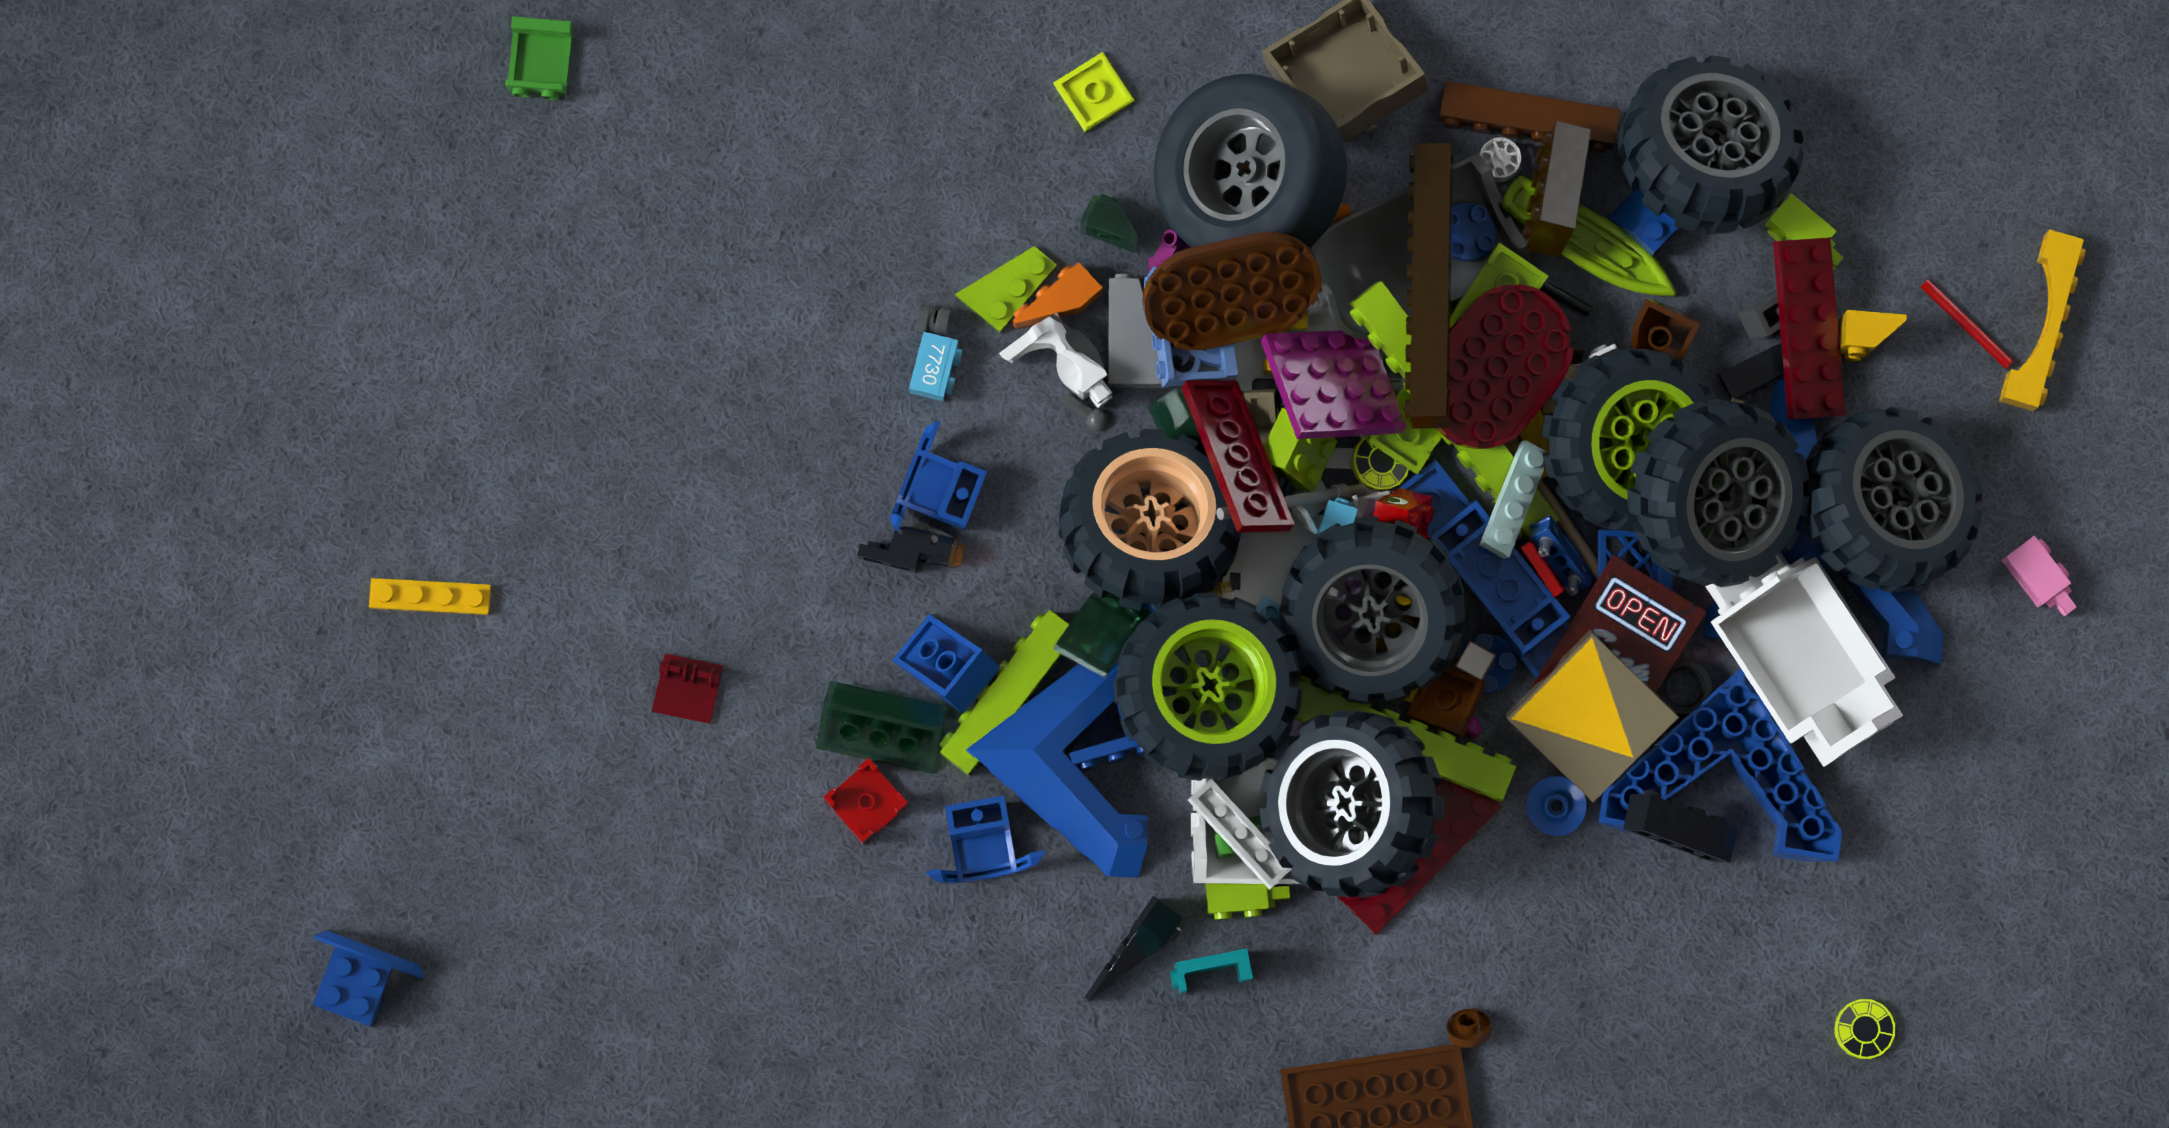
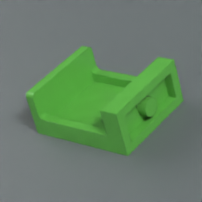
M512 16L511 29L513 37L509 75L505 84L507 90L512 92L513 96L528 98L530 93L541 94V98L546 100H559V96H567L573 38V25L571 21Z

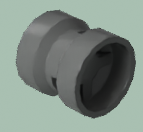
M921 304L916 333L931 332L946 337L951 309L941 308L936 310L930 305Z

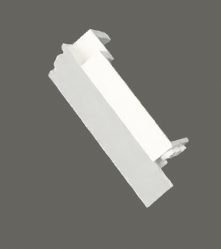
M1779 552L1776 555L1779 563L1756 578L1749 576V581L1722 588L1713 584L1705 586L1720 608L1717 610L1720 616L1711 621V623L1790 744L1804 736L1824 767L1893 724L1903 714L1884 687V685L1895 679L1894 674L1818 559L1814 557L1805 562L1801 558L1790 565L1782 553Z

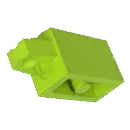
M1792 193L1765 224L1769 228L1768 234L1776 241L1832 238L1837 232ZM1831 239L1834 270L1844 257L1833 248L1836 243Z
M1205 883L1208 915H1214L1215 920L1232 919V913L1244 912L1245 918L1263 916L1262 910L1275 908V900L1290 899L1289 886H1273L1269 890L1265 884Z

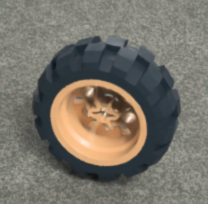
M1142 429L1140 437L1131 439L1128 433L1124 432L1103 440L1100 451L1096 448L1089 450L1074 466L1072 477L1066 481L1059 511V536L1064 540L1063 553L1071 569L1077 574L1083 572L1085 575L1084 584L1100 597L1105 598L1108 593H1111L1120 598L1119 606L1139 611L1142 603L1155 604L1157 609L1176 598L1181 600L1192 597L1195 593H1209L1215 589L1217 579L1226 576L1233 564L1241 533L1237 532L1232 518L1219 520L1217 517V509L1227 507L1208 456L1206 457L1200 453L1202 444L1183 434H1180L1178 440L1163 437L1164 430ZM1140 489H1150L1149 494H1146L1143 498ZM1181 502H1183L1187 506L1186 508L1175 512V507L1178 506ZM1108 505L1116 510L1119 515L1106 512V506ZM1147 516H1150L1155 521L1154 527L1152 526V521ZM1175 525H1181L1185 529L1180 531ZM1122 529L1126 533L1122 535L1116 534L1113 530ZM1168 549L1170 551L1161 552L1160 550Z

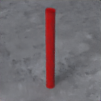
M1929 279L1920 286L1926 294L2005 369L2014 361Z

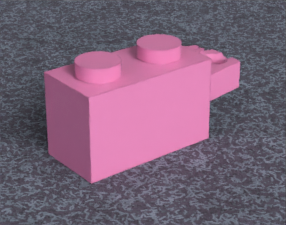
M2034 535L2001 561L2037 608L2044 603L2049 608L2055 605L2060 613L2066 616L2076 609V605L2068 595L2072 592L2068 586L2071 584L2068 579L2069 573L2061 563L2058 562L2056 564L2049 555L2051 553L2049 546L2042 539L2038 540Z

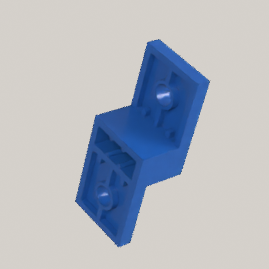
M1206 682L1202 687L1205 692L1208 689ZM1163 688L1164 697L1176 694V690ZM1192 692L1194 698L1198 701L1199 698L1195 692ZM1174 700V701H1173V706H1174V703L1179 702V701H1181V700ZM1117 704L1116 710L1119 716V720L1121 721L1123 718L1121 715L1119 705ZM1122 727L1123 738L1069 753V759L1072 761V765H1075L1081 772H1086L1097 768V762L1107 760L1108 765L1125 760L1128 753L1136 751L1137 756H1142L1145 752L1135 740L1130 742Z

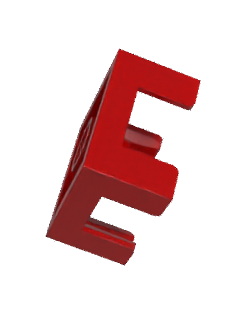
M867 758L857 767L858 770L839 787H834L823 796L824 800L863 845L909 806L904 797L889 783L870 758Z

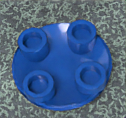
M1459 203L1452 206L1451 257L1460 261H1474L1482 258L1495 244L1496 228L1491 215L1484 206L1474 203Z
M1485 633L1467 640L1459 650L1456 664L1469 641H1472L1496 655L1483 678L1487 684L1483 693H1494L1506 687L1512 680L1516 670V657L1507 642L1499 636Z

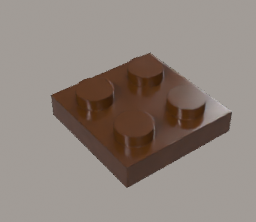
M1444 667L1443 674L1427 688L1419 687L1407 716L1409 719L1463 738L1487 684L1484 680Z

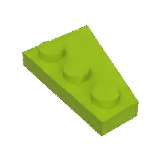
M1033 246L955 294V297L1001 333L1013 319L1014 313L1030 299L1057 267V264Z

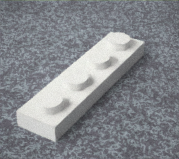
M1212 779L1208 780L1188 799L1190 804L1269 890L1292 870V868L1281 867L1268 846L1270 842Z

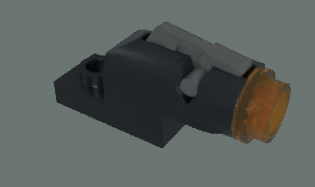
M917 521L911 527L904 526L899 527L898 531L894 530L889 550H885L884 544L868 541L867 545L860 543L857 556L858 559L916 573L919 560L923 561V564L941 565L948 568L953 566L960 567L966 544L959 543V539L952 538L951 535Z

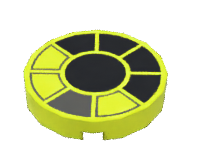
M1370 435L1361 438L1354 446L1352 452L1351 466L1356 479L1360 483L1365 484L1367 488L1387 491L1400 485L1407 477L1409 469L1367 442Z
M1858 999L1848 1003L1839 1011L1835 1021L1834 1034L1839 1046L1848 1055L1858 1059H1872L1882 1055L1891 1047L1895 1037V1022L1891 1013L1883 1004L1872 999Z

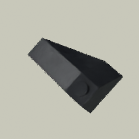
M1153 895L1131 927L1129 934L1121 942L1084 999L1090 1002L1164 946L1168 939L1174 942L1184 928L1179 924L1183 918Z

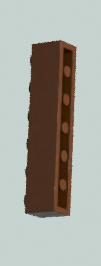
M1445 81L1438 121L1444 122L1445 127L1460 129L1461 125L1471 126L1474 132L1488 134L1491 130L1501 131L1502 136L1507 138H1519L1520 135L1531 136V140L1537 143H1543L1546 131H1552L1556 121L1591 129L1588 144L1589 150L1605 153L1607 149L1612 150L1615 145L1620 109Z

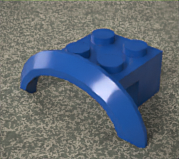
M936 421L927 426L920 439L890 517L895 531L899 530L906 508L960 530H964L987 471L960 460L958 463H955L929 452L941 421Z
M1005 796L945 806L956 871L935 869L926 871V874L938 883L943 884L966 883L1007 876L1036 866L1044 856L1045 850L1030 852L1027 856L1015 859Z
M326 930L313 936V939L335 946L313 1005L374 1027L385 1000L382 996L393 968L423 980L425 978L420 966L413 962Z

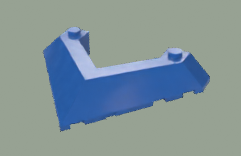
M1800 515L1795 530L1800 532L1790 551L1780 552L1790 565L1801 558L1806 562L1816 557L1824 568L1827 564L1819 556L1823 549L1816 538L1809 541L1802 524V520L1807 516ZM1841 569L1837 571L1883 626L1882 658L1941 664L1944 634L1914 589L1906 592L1888 593L1880 590L1878 586L1871 590L1848 581L1849 573L1846 570ZM1715 600L1706 608L1703 638L1722 640L1711 621L1720 616L1717 611L1720 608Z
M1114 637L1023 705L1018 711L998 724L989 733L969 746L966 751L984 764L988 771L1006 787L1011 788L1017 794V797L1053 829H1057L1065 836L1068 842L1080 853L1092 860L1107 877L1138 878L1147 849L1148 815L1119 814L1075 765H1072V761L1062 751L1114 701L1113 681L1117 678L1119 667L1117 661L1125 642L1129 639Z
M1741 668L1602 793L1598 823L1623 832L1632 833L1623 829L1631 794H1644V790L1661 793V799H1671L1726 759L1777 827L1773 857L1807 862H1838L1842 837L1840 827L1837 822H1834L1825 807V802L1815 785H1812L1806 775L1803 765L1784 733L1775 723L1771 713Z

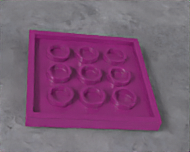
M1342 330L1265 334L1261 339V344L1297 439L1403 433L1406 429V422L1379 352L1369 340L1351 337Z

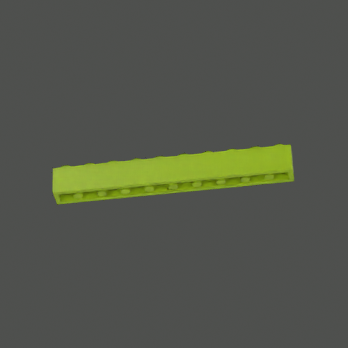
M1379 281L1348 303L1352 309L1349 313L1359 326L1363 324L1370 334L1367 337L1377 350L1381 348L1388 358L1385 361L1395 374L1399 372L1405 379V372H1411V363H1406L1405 355L1406 344H1411V335L1406 334V317L1408 315L1384 283ZM1440 433L1441 437L1448 445H1451L1453 443ZM1453 443L1459 451L1457 458L1465 468L1471 467L1477 475L1474 478L1475 482L1482 491H1489L1495 499L1492 502L1493 506H1495L1514 457L1504 444L1488 449H1471ZM1537 488L1518 534L1520 540L1525 538L1526 541H1532L1530 538V524L1549 515L1552 516L1555 522L1560 520Z
M1230 668L1226 680L1233 681L1235 679V672ZM1299 675L1298 688L1302 690L1299 713L1295 715L1294 720L1304 723L1320 714L1330 716L1337 710L1375 713L1392 718L1397 726L1408 727L1423 742L1425 749L1422 751V754L1433 757L1442 779L1497 801H1503L1516 766L1511 764L1512 759L1495 753L1494 757L1484 754L1483 747L1471 742H1467L1466 746L1454 742L1456 737L1449 733L1439 731L1438 735L1426 731L1428 726L1411 719L1409 724L1399 720L1400 715L1391 710L1383 708L1382 712L1371 709L1372 703L1364 704L1347 701L1346 698L1342 697L1344 693L1333 690L1329 694L1323 689L1314 686L1315 684L1311 682L1310 678ZM1252 681L1237 684L1235 690L1253 692Z

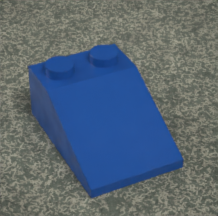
M930 614L892 660L962 714H964L1001 668L981 648Z

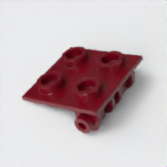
M664 654L663 661L660 663V676L652 712L711 724L723 665Z

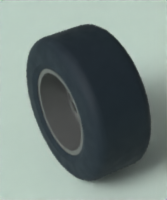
M1235 74L1221 77L1201 86L1190 94L1169 118L1160 137L1154 162V185L1160 209L1174 232L1191 247L1271 231L1293 236L1310 248L1325 233L1335 218L1343 199L1347 180V158L1344 142L1337 125L1323 106L1299 89L1273 78L1256 74ZM1266 134L1276 142V145L1267 155H1262L1258 151L1261 137ZM1245 136L1246 150L1236 155L1232 151V147ZM1227 161L1231 164V173L1229 177L1221 179L1224 162ZM1280 162L1277 180H1272L1269 176L1270 166ZM1235 186L1242 190L1240 204L1237 207L1230 205L1225 200L1226 193ZM1261 187H1265L1269 195L1259 205L1255 206L1254 192Z

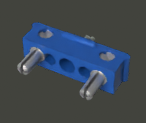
M1549 515L1530 524L1531 540L1539 549L1538 553L1540 556L1547 560L1567 587L1568 595L1574 596L1578 591L1589 587L1591 580L1594 578L1592 571L1552 516Z

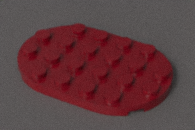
M1528 285L1498 286L1478 296L1450 329L1449 428H1436L1448 440L1471 449H1488L1511 441L1527 427L1565 378L1573 357L1570 336L1571 327L1561 307L1550 296Z

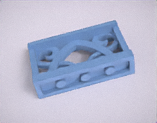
M1152 267L1149 274L1145 277L1144 288L1149 277L1157 267ZM1154 333L1152 334V347L1154 351L1157 350L1158 354L1156 376L1158 379H1161L1162 388L1183 386L1186 380H1235L1237 378L1238 368L1234 343L1205 349V351L1185 350L1176 348L1175 345L1171 348L1169 341L1163 338L1160 340ZM1179 356L1182 359L1181 366L1187 363L1189 357L1194 359L1192 369L1186 373L1178 372L1173 367V357ZM1200 362L1217 367L1218 371L1198 372Z

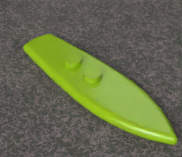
M1519 176L1507 188L1501 203V207L1523 225H1525L1527 219L1530 220L1531 213L1526 211L1530 195H1534L1535 188L1531 187V179L1524 176ZM1581 204L1578 205L1575 229L1562 251V255L1596 277L1617 287L1654 296H1675L1677 294L1668 274L1654 256H1651L1619 226Z

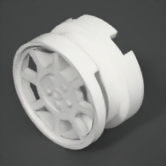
M1499 137L1489 140L1482 147L1479 154L1492 169L1495 182H1505L1511 179L1516 174L1521 163L1519 148L1513 141L1507 138Z

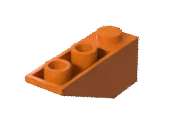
M1079 262L1073 267L1070 264L1058 274L1059 280L1052 286L1046 284L1035 295L1037 299L1029 306L1025 303L1014 313L1013 326L1019 329L1035 325L1055 313L1060 318L1082 313L1103 294V287Z

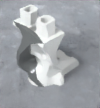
M1057 313L1032 326L1027 333L999 353L1003 359L1014 363L1028 352L1051 348L1057 353L1056 366L1062 383L1082 400L1089 397L1098 409L1112 399V391L1106 385L1107 374L1097 349L1083 333L1067 326Z

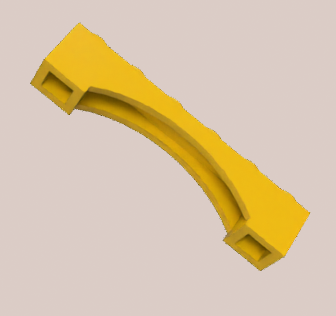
M2050 229L2044 234L2037 263L2043 265L2048 287V307L2045 324L2039 341L2027 361L2018 371L2011 369L2006 374L1999 402L2029 411H2034L2039 405H2044L2048 389L2044 388L2047 377L2050 378L2055 367V361L2051 360L2054 349H2059L2063 338V333L2059 332L2061 322H2066L2071 305L2067 304L2069 293H2074L2078 282V277L2074 276L2077 266L2082 265L2086 249L2082 248L2084 239Z

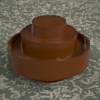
M1477 1009L1457 1011L1451 1015L1446 1025L1449 1040L1453 1044L1464 1048L1482 1045L1490 1038L1492 1032L1489 1017Z

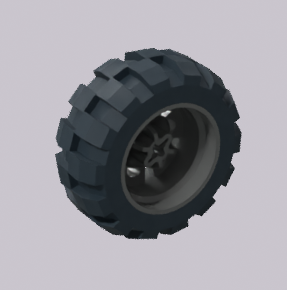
M1378 516L1355 518L1354 523L1344 526L1336 523L1318 533L1317 538L1309 546H1304L1293 561L1282 589V600L1279 608L1280 627L1286 633L1288 651H1296L1300 668H1305L1312 675L1311 682L1330 694L1333 690L1348 695L1347 701L1370 704L1371 699L1385 698L1387 703L1409 698L1411 691L1419 687L1427 688L1443 674V668L1449 660L1454 658L1462 638L1466 613L1464 608V587L1458 570L1453 569L1447 559L1448 553L1434 538L1427 540L1416 533L1417 527L1397 519L1395 524L1379 522ZM1362 569H1371V578H1367ZM1382 571L1387 572L1391 575L1392 580L1387 583L1380 582L1376 574ZM1350 577H1357L1361 580L1362 585L1358 588H1353L1348 585L1346 580ZM1400 579L1406 583V585H1401L1397 588L1394 586ZM1331 587L1346 595L1337 597L1327 594ZM1400 594H1406L1411 598L1412 602L1402 605L1397 602L1396 597ZM1369 601H1371L1373 609L1378 611L1376 619L1373 618L1371 612H1367ZM1346 604L1353 612L1349 615L1340 614L1337 606ZM1403 615L1420 617L1418 626L1407 621ZM1397 622L1401 625L1402 629L1398 632H1391L1386 627V624ZM1349 624L1351 630L1341 639L1335 631ZM1362 626L1368 627L1372 635L1362 637L1357 633V629ZM1383 636L1388 650L1377 651V638Z

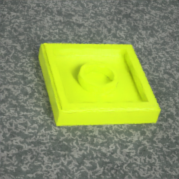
M1103 52L1053 82L1084 132H1087L1135 102Z

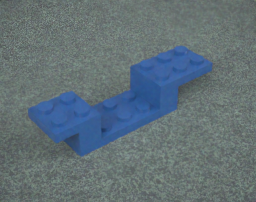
M1435 459L1400 488L1433 497L1431 507L1434 508V515L1427 531L1429 539L1434 538L1448 553L1447 559L1452 568L1458 570L1461 580L1503 630L1504 633L1500 637L1507 642L1517 658L1539 683L1556 668L1560 659L1581 638L1567 622L1570 615L1514 547L1510 557L1503 559L1479 545L1489 522V515L1477 501H1474L1472 504Z

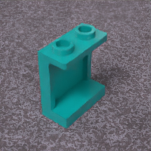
M1247 948L1175 962V970H1170L1173 990L1179 989L1180 995L1187 993L1184 977L1186 975L1236 966L1239 983L1250 982L1253 979Z

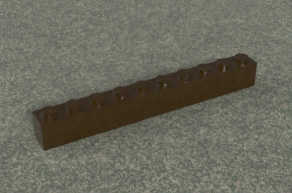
M1451 143L1415 144V155L1409 156L1410 173H1414V182H1409V200H1414V209H1408L1409 227L1413 226V235L1408 236V253H1413V262L1407 263V279L1412 281V290H1407V308H1412V317H1406V334L1411 335V344H1406L1405 355L1406 363H1411V372H1405V389L1410 390V400H1405L1404 413L1405 418H1410L1412 429L1449 428L1453 154Z

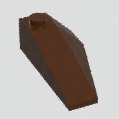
M1646 298L1633 324L1630 348L1665 352L1672 359L1683 360L1700 326L1701 320L1675 307ZM1622 403L1621 413L1626 415V411ZM1643 404L1639 408V416L1641 417L1646 412Z

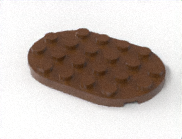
M1271 231L1249 234L1176 252L1154 270L1146 283L1142 299L1143 310L1150 329L1160 340L1163 338L1173 343L1176 348L1185 350L1216 348L1260 338L1265 334H1276L1298 323L1302 319L1301 315L1310 305L1314 306L1318 298L1317 293H1320L1321 272L1314 254L1299 239L1284 233Z

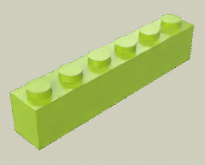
M1048 610L1045 615L1040 613L1030 626L1034 630L1026 639L1022 636L1012 649L1015 655L1009 663L1004 660L999 665L1001 668L995 674L997 676L996 680L991 686L987 684L977 696L979 702L973 710L968 707L964 714L960 716L957 722L961 725L953 734L949 731L939 744L943 748L940 751V755L968 776L971 775L980 761L976 757H972L966 749L1026 703L1078 635V631L1051 610Z

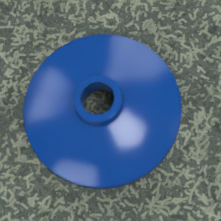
M1551 776L1540 780L1533 786L1527 797L1526 810L1531 823L1539 831L1551 836H1563L1573 832L1580 826L1586 814L1587 803L1584 793L1568 778ZM1560 800L1563 804L1562 809L1559 811L1553 810L1551 807L1552 801Z

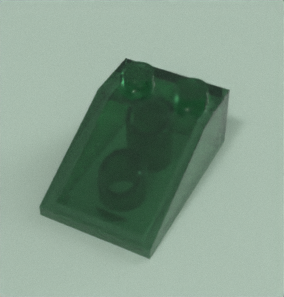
M1093 592L1056 642L1053 650L1106 678L1118 666L1117 661L1125 642L1137 629L1136 627L1149 617L1152 612L1144 610L1142 605L1140 611L1119 606V597L1108 593L1105 598H1102Z

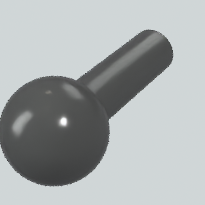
M1065 391L1058 399V402L1086 419V423L1091 430L1101 432L1108 427L1110 418L1105 410L1100 408L1092 410Z

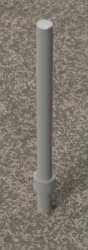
M1342 483L1332 485L1330 489L1285 496L1284 499L1288 508L1329 500L1335 501V498L1348 500L1349 497L1355 495H1365L1367 487L1363 483L1348 486ZM1228 507L1217 509L1216 514L1219 520L1232 518Z

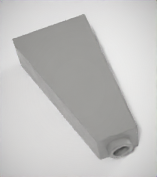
M1116 274L1115 278H1109L1108 388H1162L1161 379H1158L1156 376L1158 354L1157 350L1154 351L1152 347L1153 332L1147 323L1143 310V291L1139 278H1132L1131 274Z

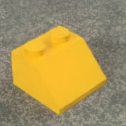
M1847 310L1838 320L1840 355L1843 356V360L1860 362L1861 357H1867L1905 323L1907 315Z

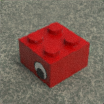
M1399 488L1376 501L1374 517L1378 516L1379 522L1395 524L1397 519L1417 527L1416 533L1428 540V525L1434 515V508L1431 507L1433 497Z

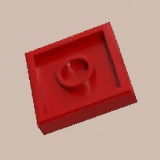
M1528 542L1522 546L1521 549L1554 597H1561L1566 594L1567 587L1547 560L1540 556L1536 545L1533 542Z

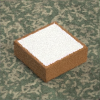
M1469 641L1455 668L1472 677L1483 680L1496 655Z

